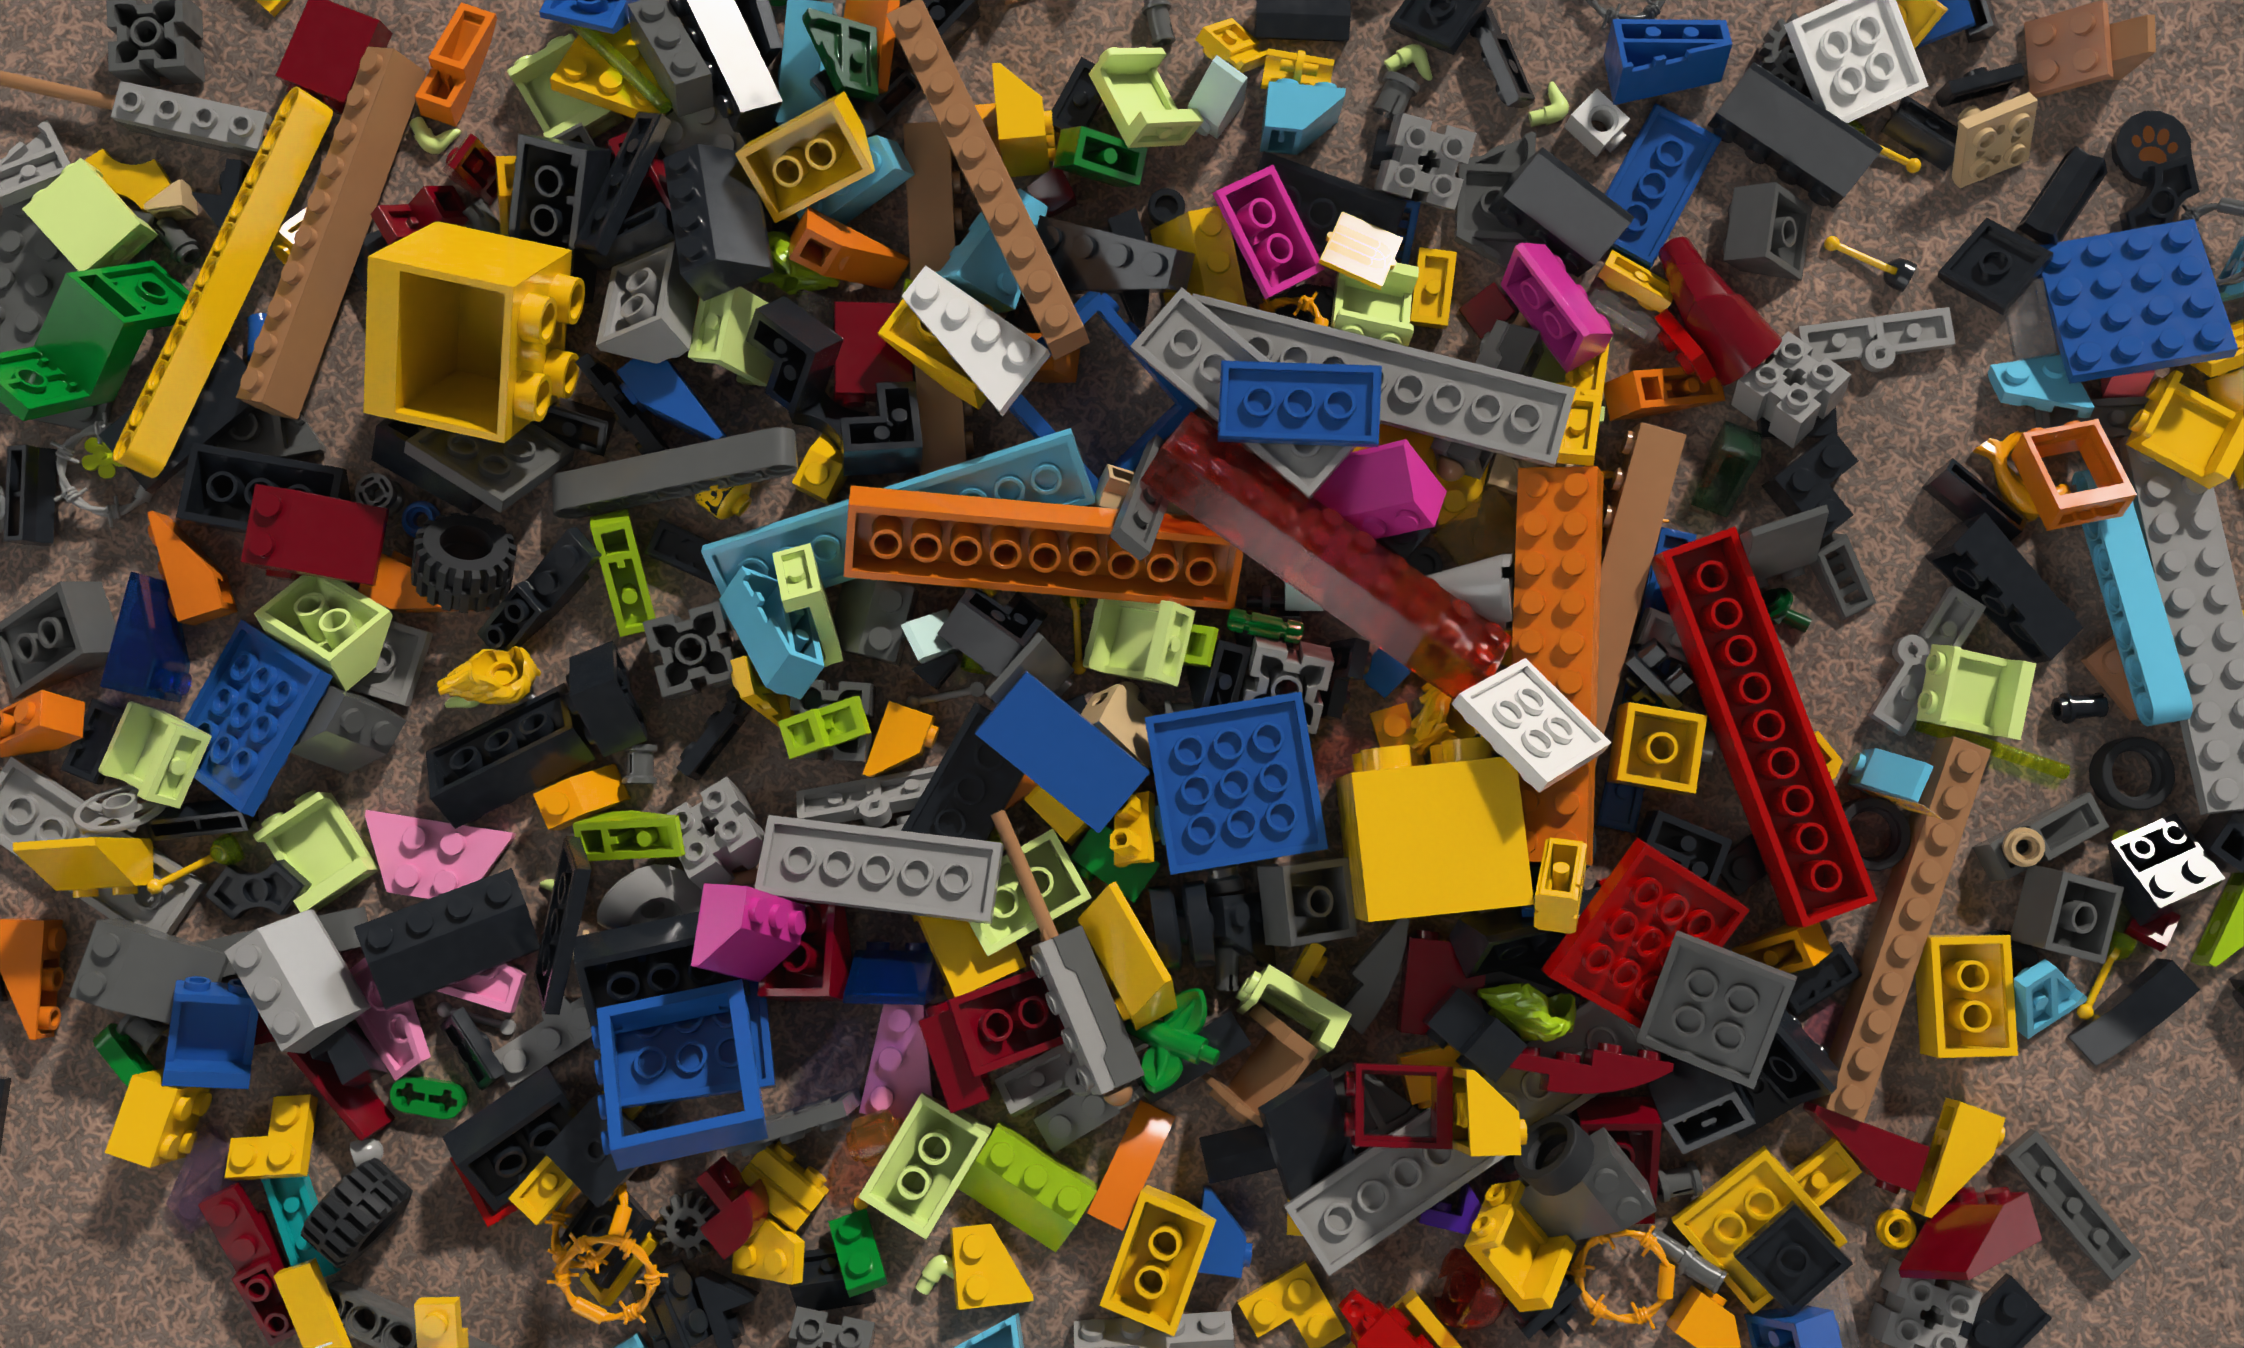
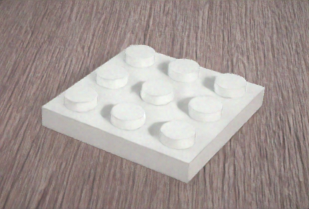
M1838 0L1784 25L1813 101L1846 123L1928 87L1896 0Z
M1526 658L1459 693L1452 703L1462 714L1464 720L1472 725L1492 745L1493 749L1502 755L1521 774L1524 781L1532 785L1539 793L1602 754L1611 744Z

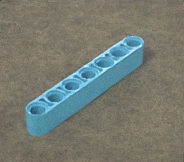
M2089 469L2074 473L2072 485L2077 486L2078 492L2098 488ZM2132 501L2122 517L2082 524L2139 720L2145 726L2188 720L2193 712L2191 695Z

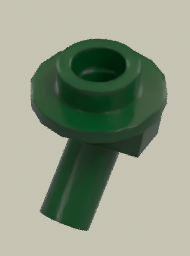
M1771 589L1762 595L1773 625H1779L1783 622L1804 633L1806 632L1812 619L1790 609L1793 602V594L1788 589Z

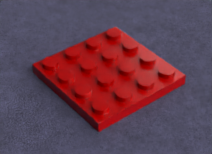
M1636 838L1579 916L1576 932L1566 934L1541 970L1551 979L1632 1025L1641 1028L1676 931L1678 930L1723 947L1750 910L1736 899L1641 839Z

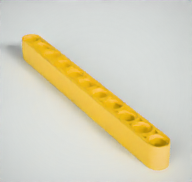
M299 87L292 88L283 99L114 448L113 461L147 477L155 478L164 469L332 119L333 109Z

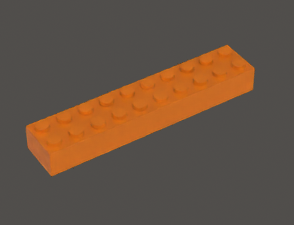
M1598 466L1518 468L1511 665L1526 658L1597 727L1604 475ZM1596 758L1540 793L1532 785L1524 781L1518 772L1529 863H1541L1545 840L1551 837L1583 841V843L1587 844L1586 865H1593Z
M851 485L848 504L844 577L1158 604L1161 603V600L1175 602L1182 606L1231 610L1235 607L1246 538L1240 520L1165 513L1151 552L1139 561L1131 553L1122 549L1110 537L1120 509Z

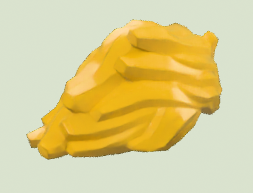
M514 646L508 652L496 649H482L468 661L447 674V677L437 682V690L439 695L449 693V696H459L467 701L475 700L479 703L496 705L515 704L530 692L536 676H540L541 671L537 668L530 654L522 647Z
M1466 667L1464 671L1434 678L1420 687L1425 692L1424 695L1419 697L1421 704H1424V706L1411 722V729H1416V732L1413 733L1416 741L1410 746L1413 751L1424 756L1429 751V746L1440 745L1443 741L1473 738L1477 735L1475 734V728L1468 724L1462 714L1452 705L1459 693L1481 682V679L1470 667Z

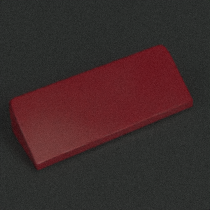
M309 1051L305 1054L287 1053L359 1141L375 1137L394 1120V1115L369 1085L362 1089L344 1086L341 1084L332 1063L312 1059Z

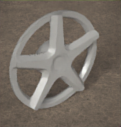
M126 785L106 790L87 799L74 812L73 822L82 835L86 833H114L124 830L133 833L136 832L137 826L152 820L169 806L155 802L137 803L139 789L132 785ZM111 796V797L105 799L102 803L96 802V801H98V800H100V799H103V798H105V797ZM84 810L103 814L88 823L83 822L80 818ZM149 811L148 813L136 819L134 817V815ZM114 821L120 822V824L104 826Z

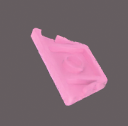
M372 810L365 811L366 822L386 892L430 899L487 877L496 865L495 862L513 842L516 834L462 825L455 829L448 822Z

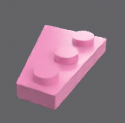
M363 958L350 969V972L371 1008L356 1017L355 1020L377 1051L394 1080L397 1081L428 1060L431 1055L413 1000L385 1010L366 958Z
M508 962L437 991L507 1013H513L516 1010L527 974Z
M885 996L859 1113L904 1122L922 1092L933 1097L929 1051L918 1022L926 1016L924 1004Z

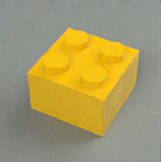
M1632 702L1618 705L1606 782L1680 795L1696 794L1707 715Z
M164 1068L132 1075L105 1153L148 1168L184 1158L186 1154H189L194 1149L197 1143L199 1133L195 1131L199 1117L207 1112L211 1104L212 1094L208 1093L210 1088L162 1086Z

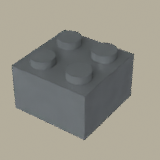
M1321 857L1257 867L1265 945L1293 947L1357 936L1349 857Z
M2033 865L2027 867L2010 935L2011 940L2105 964L2124 887L2042 866Z

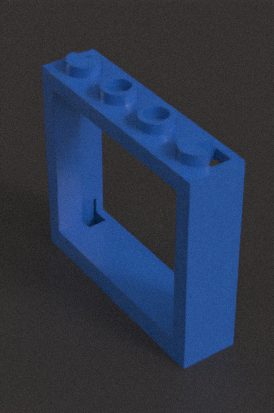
M1087 291L1074 304L1083 325L1097 313L1175 403L1112 464L1133 471L1138 466L1149 440L1156 434L1165 440L1198 407L1131 350L1130 346L1142 332L1132 322L1128 321L1125 323L1117 314L1120 307L1114 299L1105 292L1101 295L1098 292ZM1041 336L1037 342L1049 350L1043 336ZM1022 394L1017 397L1008 409L1035 439L1056 433ZM1084 464L1095 495L1100 477L1097 478Z
M742 979L596 1008L598 1025L591 1026V1033L595 1050L600 1049L601 1059L595 1060L594 1065L597 1082L599 1085L604 1084L605 1093L598 1095V1107L601 1120L607 1119L608 1131L601 1132V1141L604 1155H612L617 1171L768 1139L748 1001ZM730 1011L745 1111L624 1136L614 1035Z

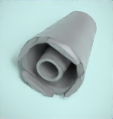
M1504 553L1421 577L1418 585L1412 587L1414 609L1419 608L1421 615L1426 617L1513 631L1515 563H1512L1515 557L1514 553Z

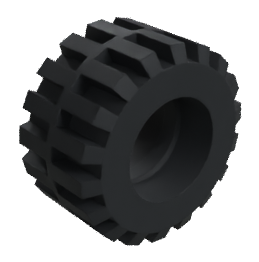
M451 513V516H436L435 521H426L423 524V528L418 529L416 533L411 567L412 585L416 586V592L420 597H427L428 603L433 606L441 605L443 610L451 611V609L459 610V613H468L469 610H474L478 613L485 611V607L494 608L499 605V600L504 601L509 591H511L517 552L514 538L511 534L506 533V529L502 525H495L493 520L486 517L483 519L479 518L476 514L468 513V515H461L460 513Z
M378 1158L368 1160L348 1173L317 1204L306 1219L301 1236L337 1269L346 1266L365 1253L392 1226L407 1207L413 1190Z

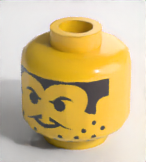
M750 483L718 489V485L708 486L712 490L695 494L696 502L720 520L728 519L734 514L738 517L742 516L752 502V498L749 497Z

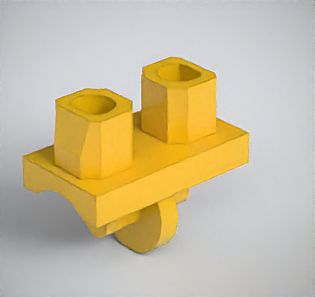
M1268 48L1261 89L1267 90L1269 81L1276 82L1278 79L1283 78L1298 81L1299 84L1314 85L1318 82L1331 83L1335 60L1305 55L1306 51L1298 50V53Z
M1150 791L1132 794L1115 814L1114 831L1110 835V849L1114 851V865L1119 868L1133 863L1154 862V843L1160 840L1158 829L1154 827L1155 794Z

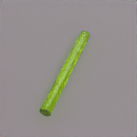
M568 24L660 113L665 114L670 111L672 102L597 30Z
M1917 720L1915 731L1936 738L1955 736L1990 749L1991 756L2063 780L2070 773V765L1961 729Z

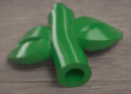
M1199 988L1188 989L1176 994L1178 1009L1163 1016V1021L1157 1019L1137 1031L1134 1029L1129 1019L1127 1021V1033L1150 1046L1140 1060L1145 1074L1141 1078L1148 1090L1154 1094L1167 1089L1179 1079L1183 1071V1060L1196 1065L1202 1060L1214 1066L1219 1059L1220 1051L1208 1046L1209 1039L1197 1035L1202 1030L1207 1017L1206 998L1203 990Z

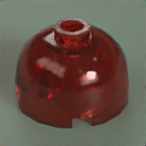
M1462 1246L1463 1249L1454 1248L1450 1250L1443 1259L1438 1279L1446 1275L1448 1276L1442 1297H1435V1307L1438 1317L1444 1325L1478 1331L1495 1323L1508 1305L1509 1299L1467 1249Z

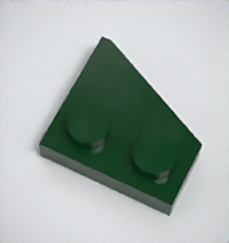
M808 8L802 15V21L836 93L840 94L845 91L849 97L872 103L878 96L877 27Z

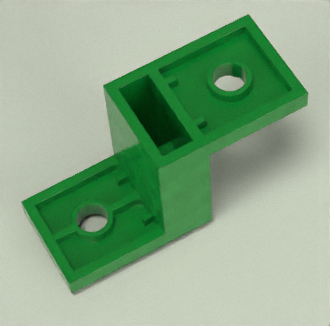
M154 260L66 273L34 347L0 353V402L22 421L113 402L147 330L174 325L190 291Z

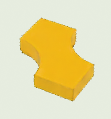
M103 148L85 159L86 162L103 174V180L119 197L134 201L146 213L148 212L144 210V204L172 184L161 164L155 159L137 165L123 164L114 160Z

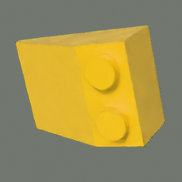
M902 299L879 330V337L947 391L979 410L987 400V397L978 389L966 372L955 362L944 346L933 336L905 303L904 299Z
M88 837L13 842V852L55 891L73 890V898L99 897V889L112 888V895L138 894V886H147V883L154 879L153 841H151V838Z

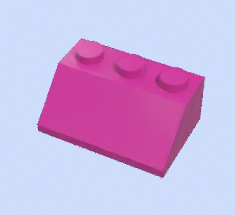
M1274 165L1212 193L1265 299L1271 298L1325 270L1324 266L1319 264L1320 258Z
M1520 243L1515 246L1501 286L1532 328L1540 332L1541 340L1565 372L1568 373L1603 353L1614 334L1611 331L1610 323L1604 315L1598 314L1591 305L1584 288L1579 284H1575L1566 272L1562 259L1557 255H1553L1546 244Z
M1404 439L1378 447L1351 452L1313 495L1318 523L1339 547L1435 527L1447 491L1409 442Z
M704 883L691 966L748 981L760 982L800 946L801 935L804 933L807 923L805 915L806 906L749 886Z

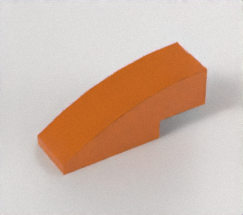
M462 2L460 3L428 57L431 69L415 95L421 116L454 127L457 126L467 107L492 41L497 21L495 13Z
M1140 1099L1087 1214L1121 1231L1124 1230L1176 1116Z

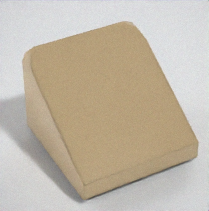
M182 179L177 180L146 202L144 210L159 220L164 217H173L175 220L196 218L198 216L197 200L192 195V192H196V189Z

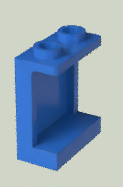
M191 976L185 978V980H176L162 1086L249 1089L259 1012L240 979H232L228 983L211 982L209 978L201 976Z

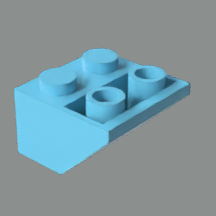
M1288 78L1278 79L1276 82L1269 81L1264 105L1260 152L1298 155L1338 122L1346 88H1338L1330 82L1304 85Z

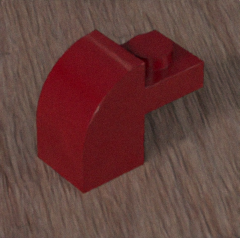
M453 185L423 186L409 204L378 205L370 214L388 245L435 221L463 227L469 220L462 213L466 207Z
M723 1155L704 1171L696 1181L719 1208L699 1229L723 1260H725L744 1245L764 1224L769 1212V1197L766 1187L760 1178L748 1186L742 1179L738 1168L732 1165Z

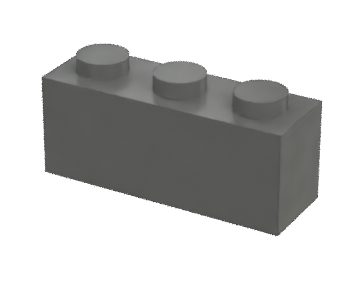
M640 0L628 4L632 40L677 117L714 107L712 73L668 0Z

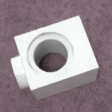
M1596 89L1570 115L1564 128L1597 157L1605 148L1611 153L1627 136L1623 129L1630 118L1616 105H1613V102L1599 89ZM1597 120L1602 122L1606 126L1607 131L1601 132L1596 130L1592 126L1591 121Z

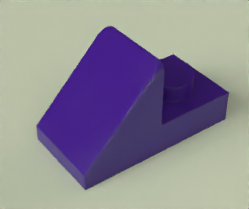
M1466 1183L1461 1187L1456 1210L1452 1209L1453 1203L1441 1200L1417 1216L1416 1219L1421 1224L1469 1235L1471 1226L1477 1218L1482 1205L1470 1185Z

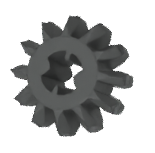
M688 1189L683 1198L678 1194H674L669 1198L671 1207L663 1206L659 1210V1214L665 1220L658 1222L655 1229L660 1232H667V1235L660 1240V1245L665 1246L670 1242L675 1244L671 1251V1255L674 1257L678 1256L684 1248L688 1260L696 1257L697 1249L703 1255L708 1254L711 1251V1244L699 1228L719 1208L715 1203L709 1208L705 1205L709 1200L706 1192L700 1195L697 1202L693 1189ZM688 1217L696 1220L693 1226H698L691 1233L684 1229L687 1223H682Z

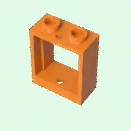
M2098 419L2083 422L2074 420L2062 426L2030 429L2022 433L2011 453L2014 464L2047 531L2122 517L2137 495ZM2080 451L2098 488L2059 495L2041 458Z

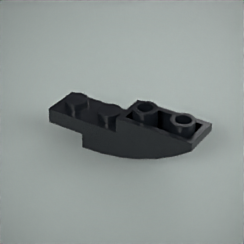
M577 527L567 529L528 579L517 583L505 597V600L500 603L476 634L490 649L508 652L514 646L521 647L547 624L588 581L590 577L587 573L602 556L601 553Z

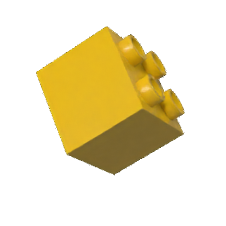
M435 221L369 255L367 268L363 413L500 443L508 441L531 421H542L548 408L560 397L569 399L572 396L579 376V367L575 363L579 359L578 355L565 351L567 324H576L580 318L585 298L583 279L570 276L572 250Z
M1484 737L1449 740L1441 742L1440 745L1429 746L1431 764L1412 766L1409 745L1361 750V753L1352 754L1354 772L1336 778L1335 781L1344 857H1349L1355 919L1374 922L1534 905L1519 774L1504 757L1493 758L1491 744Z

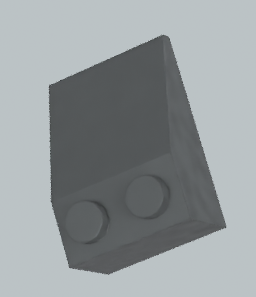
M1827 505L1750 529L1739 535L1759 589L1768 587L1767 579L1781 575L1782 581L1804 575L1806 573L1803 567L1816 562L1829 514Z
M60 581L0 622V659L13 699L25 697L99 668L124 652L121 636L118 633L110 609V603L101 581Z
M1038 632L984 693L997 705L1027 670L1061 698L1075 682L1070 678L1074 673V669Z
M121 918L98 919L69 997L108 1010L170 1024L176 980H185V978L191 976H201L209 978L211 982L221 983L229 959L224 952Z
M1604 1127L1590 1135L1594 1144V1160L1589 1172L1579 1184L1568 1192L1557 1196H1546L1536 1191L1522 1177L1514 1180H1520L1525 1185L1520 1203L1548 1237L1568 1235L1572 1241L1619 1232L1657 1211L1648 1182ZM1561 1153L1544 1162L1541 1169L1553 1163Z

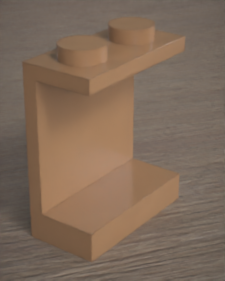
M1257 1002L1248 1015L1269 1032L1228 1087L1208 1072L1203 1074L1201 1078L1212 1087L1209 1095L1224 1106L1231 1116L1242 1124H1245L1249 1119L1262 1128L1263 1124L1258 1107L1292 1087L1319 1050L1279 1017Z

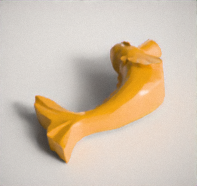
M2016 431L2008 435L2003 441L1989 438L1986 442L1976 447L1973 452L1988 458L1993 464L1996 482L2004 500L2027 518L2028 522L2036 520L2040 516L2024 482L2019 476L2015 475V471L2007 464L2009 453L2015 448L2022 433L2025 432ZM2067 484L2056 486L2059 495L2071 493L2070 487Z

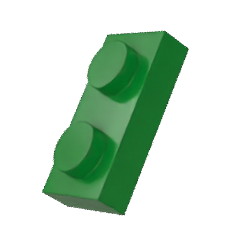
M866 1208L828 1221L849 1297L851 1298L887 1285L888 1281Z

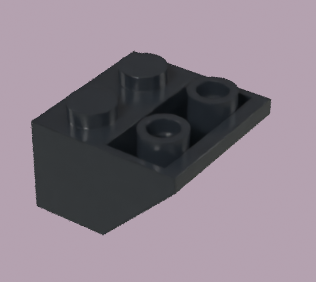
M2176 813L2117 838L2108 844L2114 885L2124 887L2121 901L2140 926L2204 898L2225 879Z
M1670 1055L1661 1059V1061L1674 1063L1673 1071L1647 1083L1662 1123L1682 1154H1686L1756 1124L1753 1097L1746 1086Z

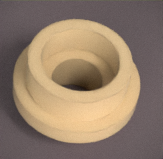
M2019 827L2011 830L2005 836L2002 849L2004 856L2012 864L2020 867H2030L2042 859L2045 852V843L2037 831L2026 827ZM2026 840L2028 843L2027 851L2023 854L2018 853L2016 848L2018 842Z

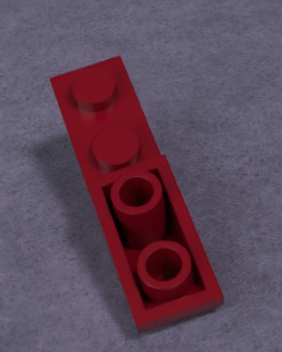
M1598 1042L1597 1050L1585 1048L1583 1064L1580 1063L1581 1055L1556 1051V1057L1552 1059L1540 1057L1541 1048L1527 1046L1509 1068L1541 1073L1539 1086L1541 1090L1569 1094H1595L1624 1090L1654 1081L1672 1072L1674 1063L1661 1061L1662 1053L1637 1049V1056L1621 1054L1622 1046Z
M240 1182L204 1198L198 1206L234 1267L236 1274L233 1276L232 1281L268 1344L272 1346L297 1334L273 1277L278 1271L288 1268L289 1265L264 1209L256 1212Z

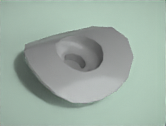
M653 864L638 868L620 879L605 894L597 908V923L610 930L700 911L703 890L688 878L685 871L673 866Z

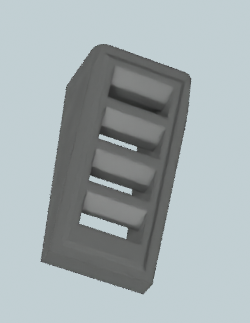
M1834 533L1822 539L1817 560L1809 566L1839 619L1845 620L1875 604L1876 600L1847 534ZM1836 550L1837 555L1826 560L1825 555ZM1843 563L1845 568L1832 574L1831 568ZM1850 576L1853 582L1839 589L1837 583ZM1858 589L1861 596L1845 604L1843 597Z

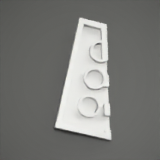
M926 265L902 295L905 303L944 346L950 356L966 372L972 382L983 392L1002 417L1050 356L1049 350Z

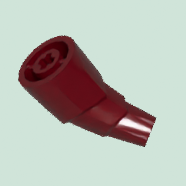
M1676 237L1661 247L1658 256L1670 283V292L1685 323L1684 329L1705 352L1717 374L1715 377L1721 386H1726L1740 379L1761 364L1777 349L1782 342V338L1742 295L1735 294L1716 271L1707 266L1689 238Z

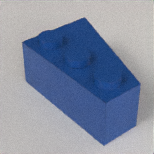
M1612 19L1603 57L1613 105L1721 82L1732 48L1727 21Z

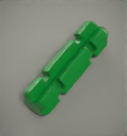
M1236 608L1231 609L1228 614L1227 628L1231 631L1242 633L1243 630H1247L1250 635L1279 640L1281 637L1284 638V642L1294 644L1300 643L1303 636L1304 626L1299 621L1288 619L1287 622H1283L1280 617L1255 612L1249 615L1246 613V610Z

